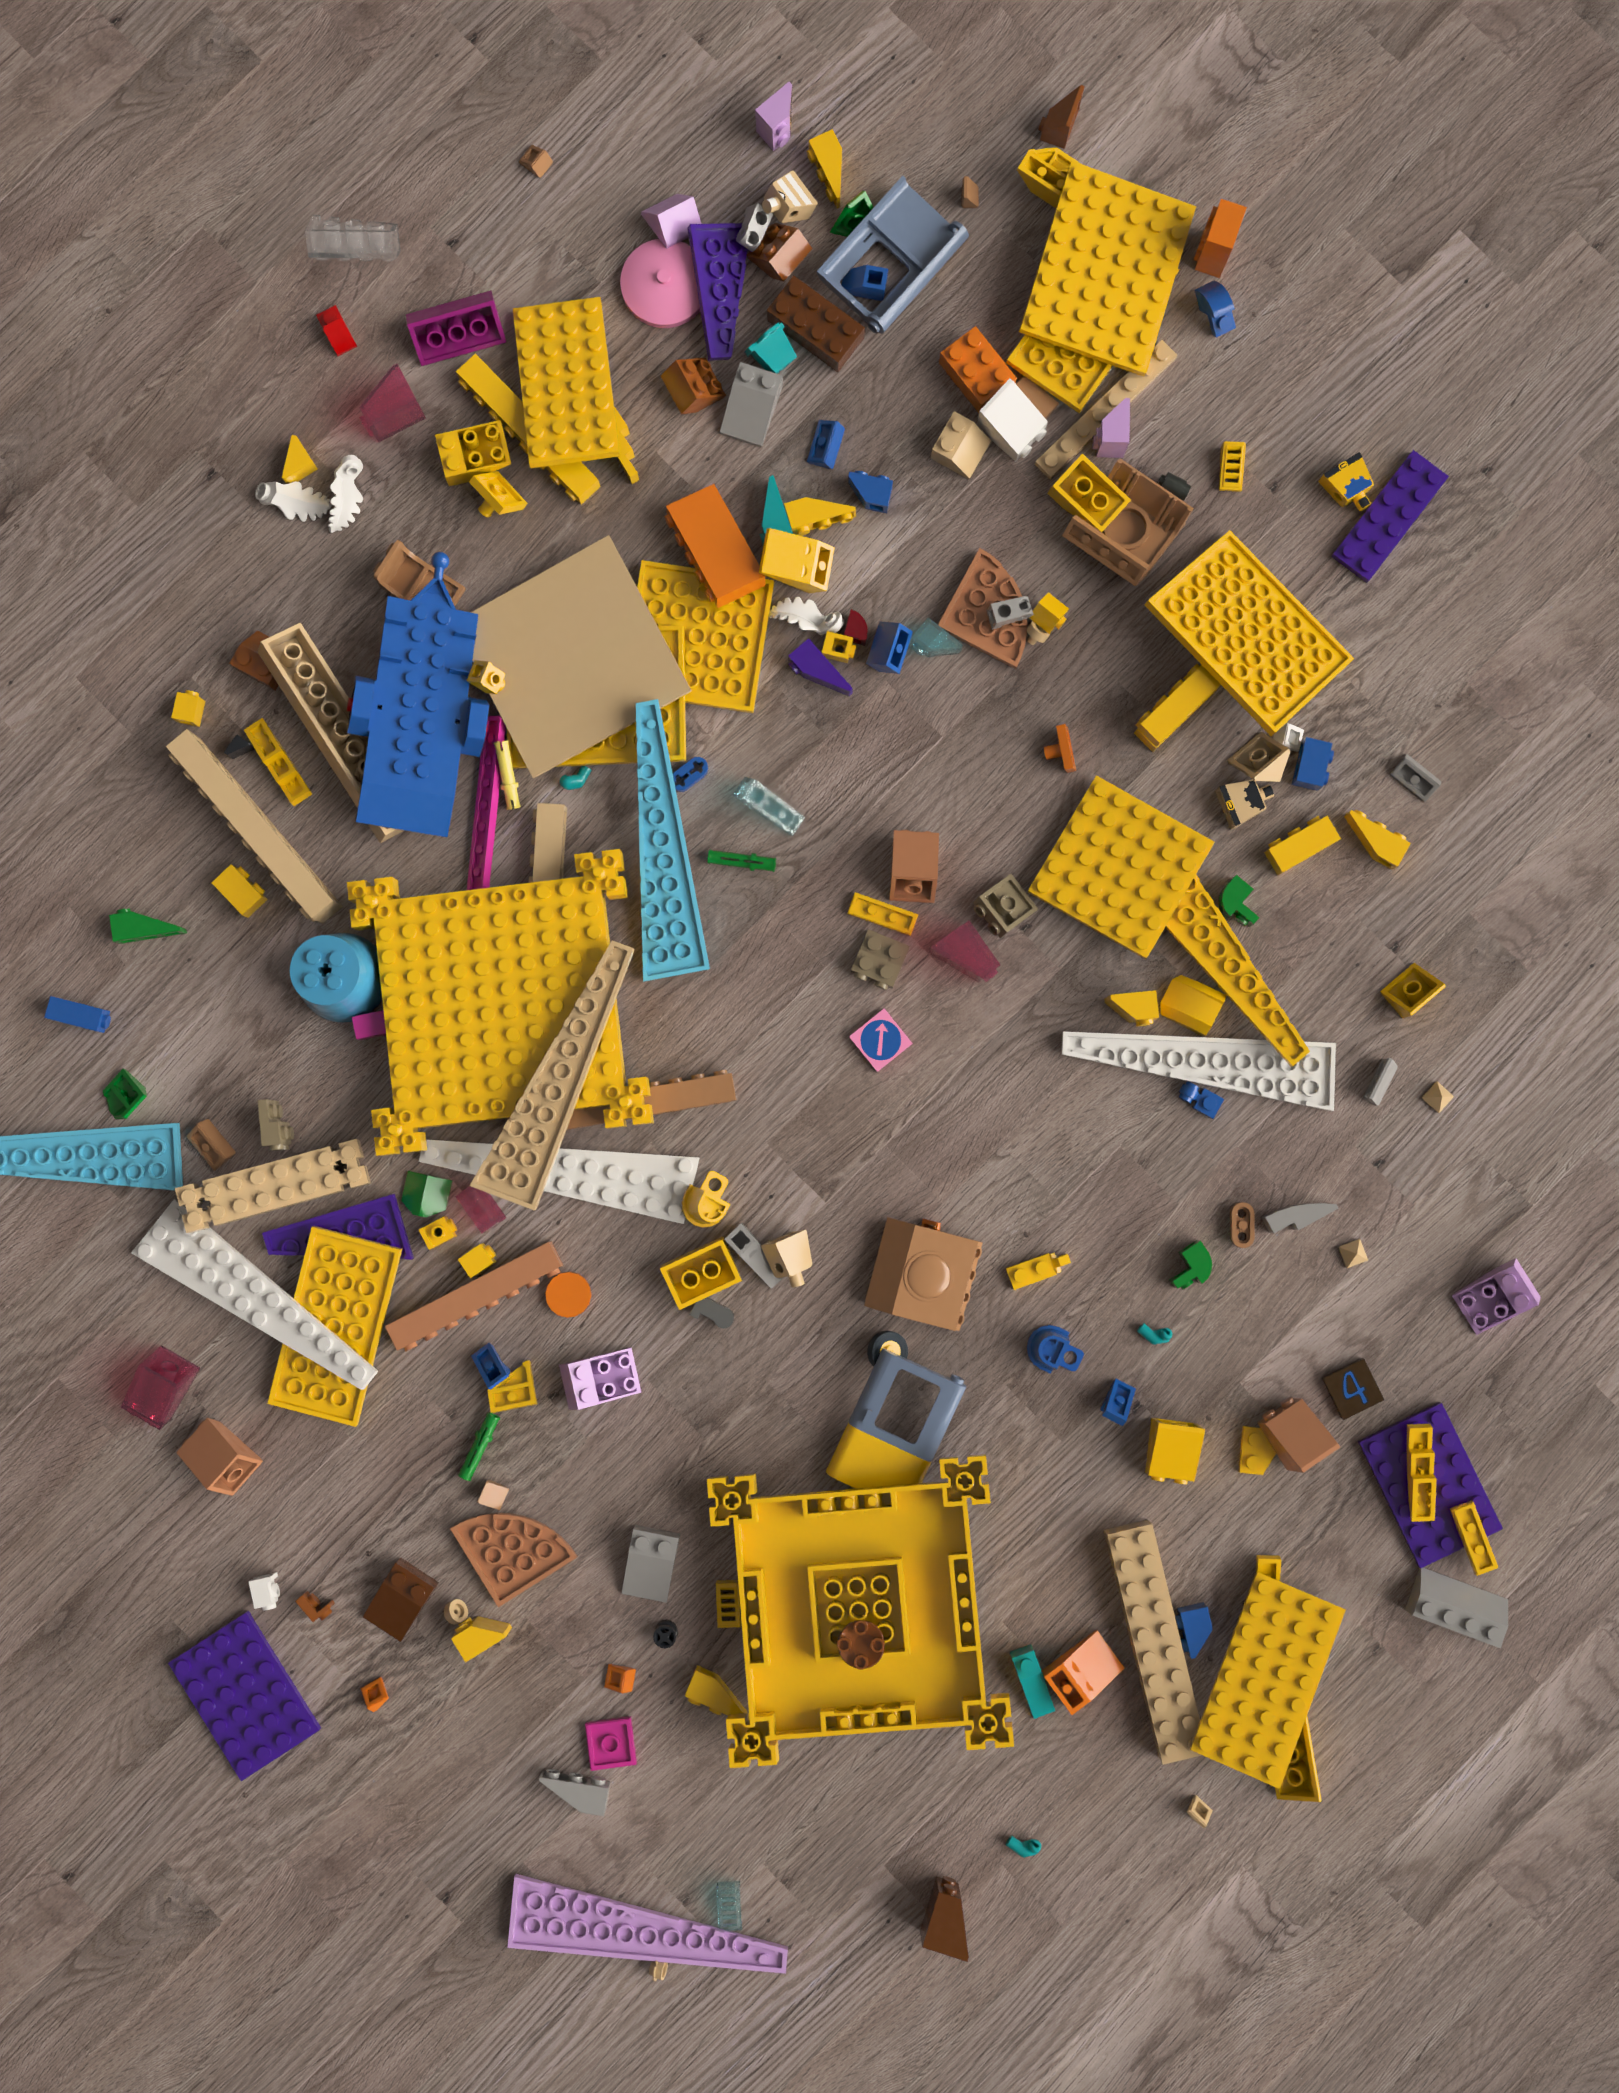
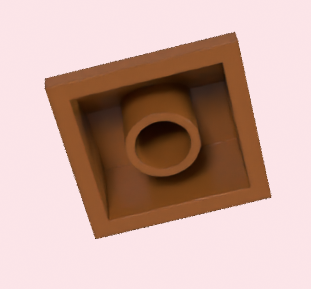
M257 630L239 645L229 664L241 673L276 691L279 685L257 652L260 642L269 638V636Z

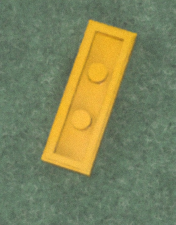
M856 892L853 895L847 912L848 915L911 936L919 915Z
M1469 1501L1450 1508L1474 1574L1478 1576L1497 1569V1562L1474 1502Z

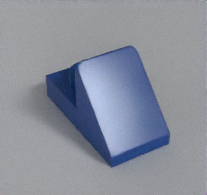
M490 1342L471 1355L489 1390L509 1377L510 1368L501 1361L496 1349Z
M1115 1378L1101 1405L1102 1416L1123 1426L1127 1421L1136 1388Z

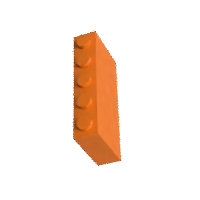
M715 484L666 506L667 515L664 516L669 528H674L676 532L675 539L678 545L685 548V557L689 565L693 564L696 568L695 575L700 584L704 583L708 600L710 602L714 601L717 608L765 586V575L759 573L760 565Z

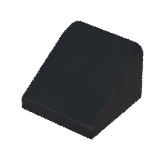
M236 735L224 753L230 758L235 759L253 751L255 748L239 735Z

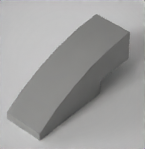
M1302 1203L1274 1210L1261 1216V1219L1269 1233H1276L1290 1224L1293 1230H1300L1337 1210L1338 1206L1337 1204Z

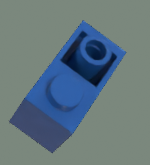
M870 265L852 268L842 279L841 286L852 296L883 301L888 280V269Z
M863 471L849 472L848 484L864 508L887 513L893 480H889L888 477L883 475L869 476Z
M1204 1602L1177 1608L1178 1615L1175 1616L1178 1630L1181 1629L1183 1638L1180 1639L1183 1652H1187L1191 1659L1196 1658L1213 1630L1208 1607Z

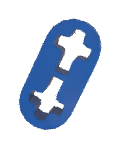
M694 757L673 773L675 784L677 783L676 777L679 776L682 779L686 775L689 776L684 780V786L680 784L675 785L677 792L687 791L707 775L708 764L705 759ZM695 763H697L698 765L703 764V771L701 773L699 771H695L693 774H690V772L695 769Z

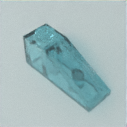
M744 777L733 794L735 798L791 836L795 834L805 819L803 815L755 779Z

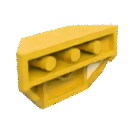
M1057 147L1038 150L1030 149L1017 171L1030 192L1056 208L1070 162H1080Z

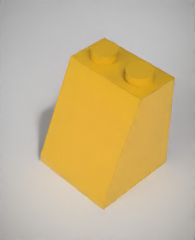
M1151 1418L1145 1473L1151 1476V1480L1165 1481V1478L1174 1479L1173 1482L1178 1484H1187L1188 1481L1194 1482L1205 1429L1197 1423Z

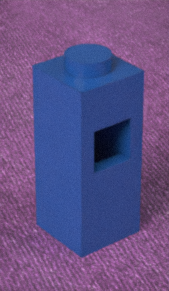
M50 996L44 1017L102 1033L105 1032V1029L109 1027L111 1022L110 1011L53 996Z

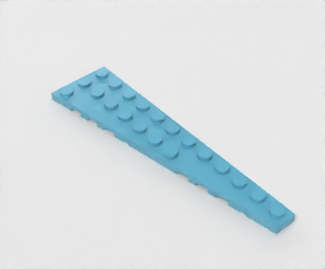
M658 699L636 703L643 982L710 969Z
M180 1123L0 1136V1175L175 1190V1188L183 1186Z

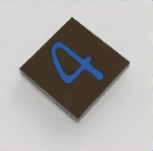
M1364 1358L1322 1377L1342 1420L1385 1400Z

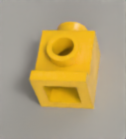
M827 631L822 654L827 659L848 663L849 658H854L856 645H852L853 637ZM842 647L844 651L840 653L836 652L835 649Z
M475 660L467 681L485 693L497 694L505 686V681L503 680L505 673L488 661Z
M443 1216L419 1229L429 1250L457 1237L455 1233L457 1227L451 1218L448 1219L447 1216ZM436 1228L442 1229L441 1236L435 1234Z

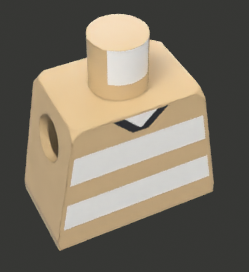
M793 170L770 185L764 196L762 208L767 214L773 212L781 223L809 219L818 203Z

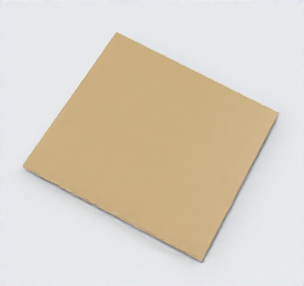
M609 535L471 612L478 614L477 637L475 639L472 661L473 663L475 660L488 661L505 673L503 679L505 681L504 688L497 694H490L532 778L538 777L635 723L636 703L658 699L661 709L692 691Z

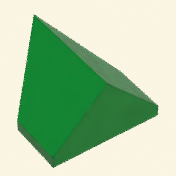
M863 190L846 204L829 233L848 237L868 215L874 206L866 191Z

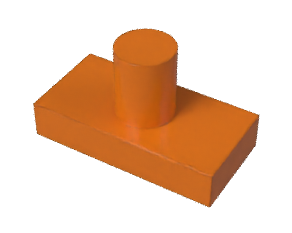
M1065 724L1058 725L1056 729L1059 743L1044 747L1046 760L1062 757L1065 771L1067 773L1076 771L1068 727Z

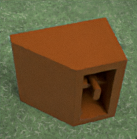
M774 223L766 229L759 246L753 252L749 251L746 256L772 279L784 282L813 248L798 228Z
M706 357L675 360L661 375L681 414L697 413L726 396Z

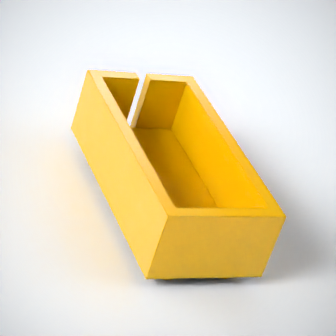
M1196 664L1183 678L1185 681L1180 679L1169 691V697L1164 695L1151 709L1153 712L1151 713L1148 710L1137 722L1136 726L1138 728L1134 734L1152 752L1221 686L1202 665Z

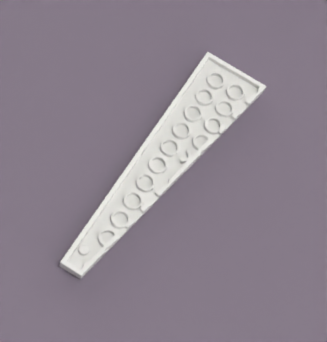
M1062 1032L1061 1055L1334 1111L1336 1043L1304 1042L1310 1052L1291 1067L1267 1040Z
M426 1140L427 1151H421L419 1162L476 1175L483 1161L486 1160L493 1144ZM559 1148L543 1191L684 1224L685 1216L682 1212V1199L689 1184L694 1185L700 1158Z
M176 1199L171 1202L131 1252L133 1255L361 1390L366 1388L378 1372L377 1369L210 1227L198 1232L186 1233L182 1215L187 1214L186 1207L179 1206Z

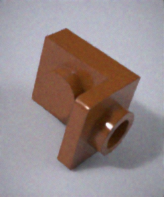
M308 1591L295 1601L312 1622L318 1618L321 1621L333 1612L330 1608L335 1604L332 1600L325 1607L321 1608V1603L317 1596L313 1593L310 1594Z

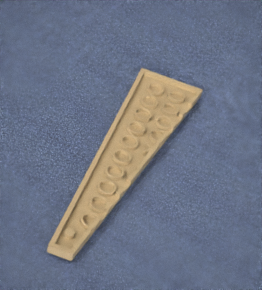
M613 940L611 941L594 974L591 975L583 993L576 1001L572 1012L565 1020L558 1036L555 1037L526 1087L523 1096L515 1106L511 1117L507 1120L501 1134L494 1142L486 1160L483 1161L472 1180L471 1187L526 1208L537 1209L634 953V948Z

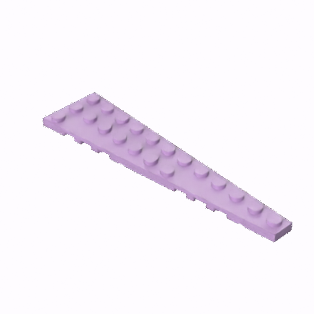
M515 1874L508 1948L786 1974L788 1946L523 1875Z

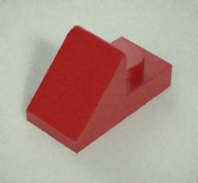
M336 305L316 315L337 356L357 347Z

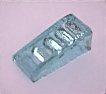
M740 1881L717 1882L716 1895L719 1929L727 1931L742 1930ZM735 1893V1897H722V1894ZM736 1902V1905L723 1906V1903ZM723 1911H736V1914L723 1915ZM737 1919V1923L723 1924V1920Z

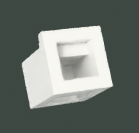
M277 1572L254 1577L249 1581L254 1609L262 1607V1610L265 1611L277 1607L276 1602L280 1596L279 1586L274 1582V1579L278 1577Z

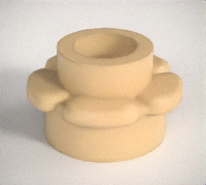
M651 1962L649 1975L653 1976V1981L657 1979L664 1980L668 1963Z

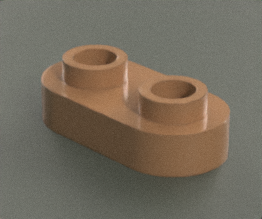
M1245 1202L1234 1204L1230 1210V1239L1239 1248L1251 1246L1255 1239L1254 1209ZM1240 1209L1244 1210L1245 1212L1243 1218H1240L1238 1216V1211ZM1240 1232L1245 1234V1239L1242 1241L1238 1239Z

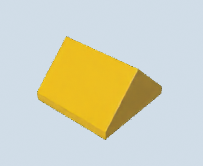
M1413 963L1380 992L1402 1018L1412 1016L1446 986L1422 967Z

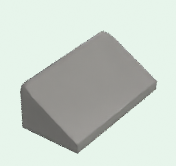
M1408 754L1401 759L1390 773V775L1424 802L1441 785V781Z
M1382 1059L1363 1097L1364 1100L1376 1106L1380 1104L1398 1068L1393 1059Z

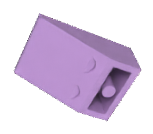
M1516 1258L1496 1267L1452 1295L1476 1335L1538 1306L1541 1298Z
M632 1348L559 1365L569 1410H579L641 1393Z

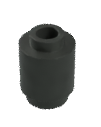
M1167 472L1166 475L1161 474L1157 484L1182 501L1185 500L1191 488V485L1187 484L1186 480L1170 472Z

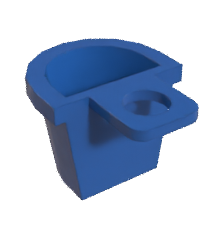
M1053 1325L1041 1326L1034 1330L1029 1336L1026 1346L1031 1362L1050 1374L1053 1370H1057L1059 1365L1070 1371H1076L1083 1359L1084 1353L1082 1350L1069 1345L1068 1335L1070 1332ZM1067 1351H1073L1076 1354L1077 1358L1073 1364H1067L1064 1361L1063 1357Z

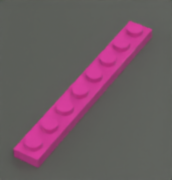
M501 715L488 716L487 733L480 756L467 890L489 888L501 779L494 742L500 741L502 747V740H505L506 725Z

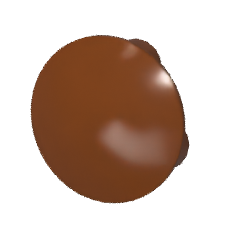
M856 1620L847 1624L842 1629L838 1638L837 1648L845 1663L853 1668L863 1670L876 1665L880 1661L885 1650V1640L881 1630L875 1624L866 1620Z

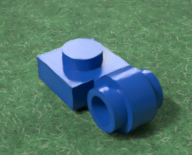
M1189 1081L1183 1084L1179 1090V1098L1190 1104L1192 1100L1195 1101L1193 1109L1210 1119H1214L1224 1099L1206 1088H1203L1199 1094V1087Z

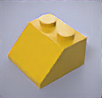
M1156 990L1113 994L1104 998L1106 1005L1127 1022L1136 1023V1027L1148 1026L1153 1024V1020L1159 1018Z
M480 1616L473 1620L471 1617H468L454 1629L456 1633L452 1636L451 1640L466 1663L506 1638L512 1626L509 1623Z

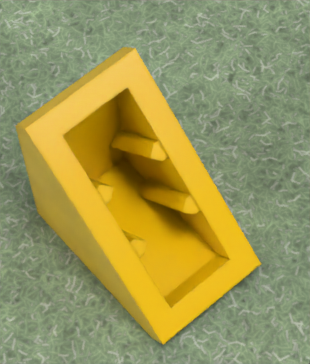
M296 435L291 436L283 469L282 479L286 484L298 482L318 470Z

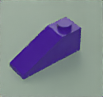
M809 638L788 655V661L790 662L788 666L794 674L797 675L799 673L807 680L844 695L850 696L853 694V688Z

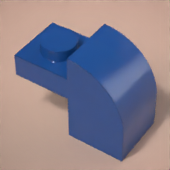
M1214 280L1195 289L1199 310L1207 314L1214 337L1217 338L1236 328L1232 310L1235 309L1228 291L1221 283Z

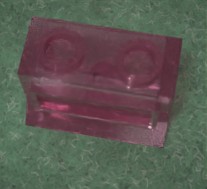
M469 1186L455 1196L482 1234L487 1233L507 1218L492 1196L487 1192Z

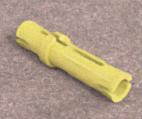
M502 740V747L500 741L494 742L502 785L500 786L501 790H504L506 809L511 810L513 808L512 800L514 809L520 808L521 805L517 793V787L519 786L518 782H515L508 740Z

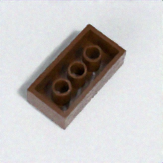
M794 275L767 309V321L774 326L782 322L785 326L783 331L788 337L836 372L841 370L865 338L864 326Z

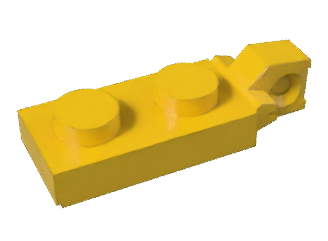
M1055 1252L1005 1269L1013 1290L1057 1275V1273L1061 1272L1060 1267L1071 1263L1068 1254L1056 1257Z

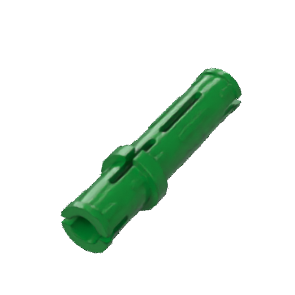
M710 849L708 852V864L749 868L750 871L757 869L775 872L776 858L757 856L756 853L747 855ZM721 857L739 859L740 861L724 860ZM744 860L763 862V864L744 862Z
M487 1412L480 1430L476 1431V1438L458 1473L460 1478L467 1481L472 1480V1476L488 1442L492 1441V1434L500 1420V1417L496 1414Z

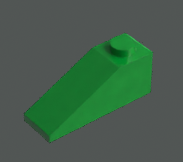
M120 909L116 911L117 914L109 915L113 942L119 944L187 934L185 928L132 912L130 909Z

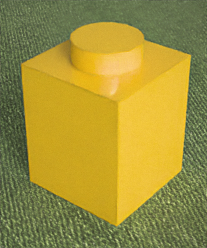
M1048 592L1038 602L1033 610V616L1029 617V619L1050 634L1055 628L1059 630L1066 622L1067 618L1064 616L1069 608Z
M194 691L177 692L171 718L178 723L200 727L206 701L199 697V693Z
M484 1243L479 1244L458 1259L470 1278H474L497 1262L494 1259L496 1254L490 1245L486 1246Z

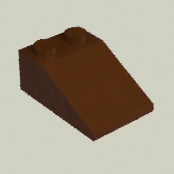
M400 1558L383 1581L363 1618L402 1642L439 1582Z

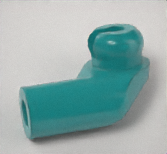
M581 766L577 775H563L559 783L566 790L579 789L584 785L592 770L587 766Z
M1145 1323L1137 1329V1332L1153 1345L1167 1343L1173 1336L1169 1328L1152 1330Z
M1011 1835L1005 1844L1023 1858L1036 1855L1041 1850V1843L1036 1839L1020 1842Z

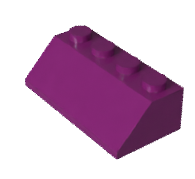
M491 290L406 314L407 326L421 366L506 343Z

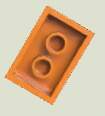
M1224 199L1220 200L1218 207L1213 206L1193 259L1197 261L1194 270L1220 278L1233 249L1247 207Z
M976 326L940 352L939 364L978 413L1009 378L1016 384L1017 377Z

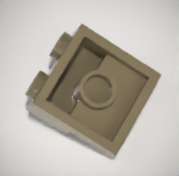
M1012 874L994 885L973 902L975 913L979 917L986 919L989 923V931L995 936L998 935L999 938H1002L1038 910L1037 906Z
M868 929L851 972L855 973V978L866 981L867 978L875 981L874 985L881 989L893 988L910 946Z
M257 1100L262 1146H267L269 1150L275 1151L289 1150V1145H292L291 1140L294 1139V1130L290 1126V1122H280V1118L283 1117V1109L279 1105V1101Z

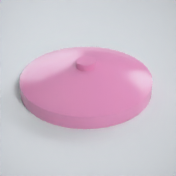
M655 239L640 245L629 255L622 268L620 286L627 308L638 320L657 328H673L689 322L700 312L691 247L688 244L679 242L666 249L660 239Z

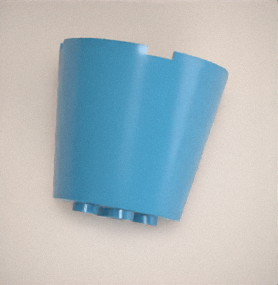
M352 933L320 935L306 940L295 951L290 963L291 982L306 1005L318 1016L333 1022H353L352 1017L368 1014L381 1003L382 992L377 947L366 938ZM331 968V973L324 974L326 969Z

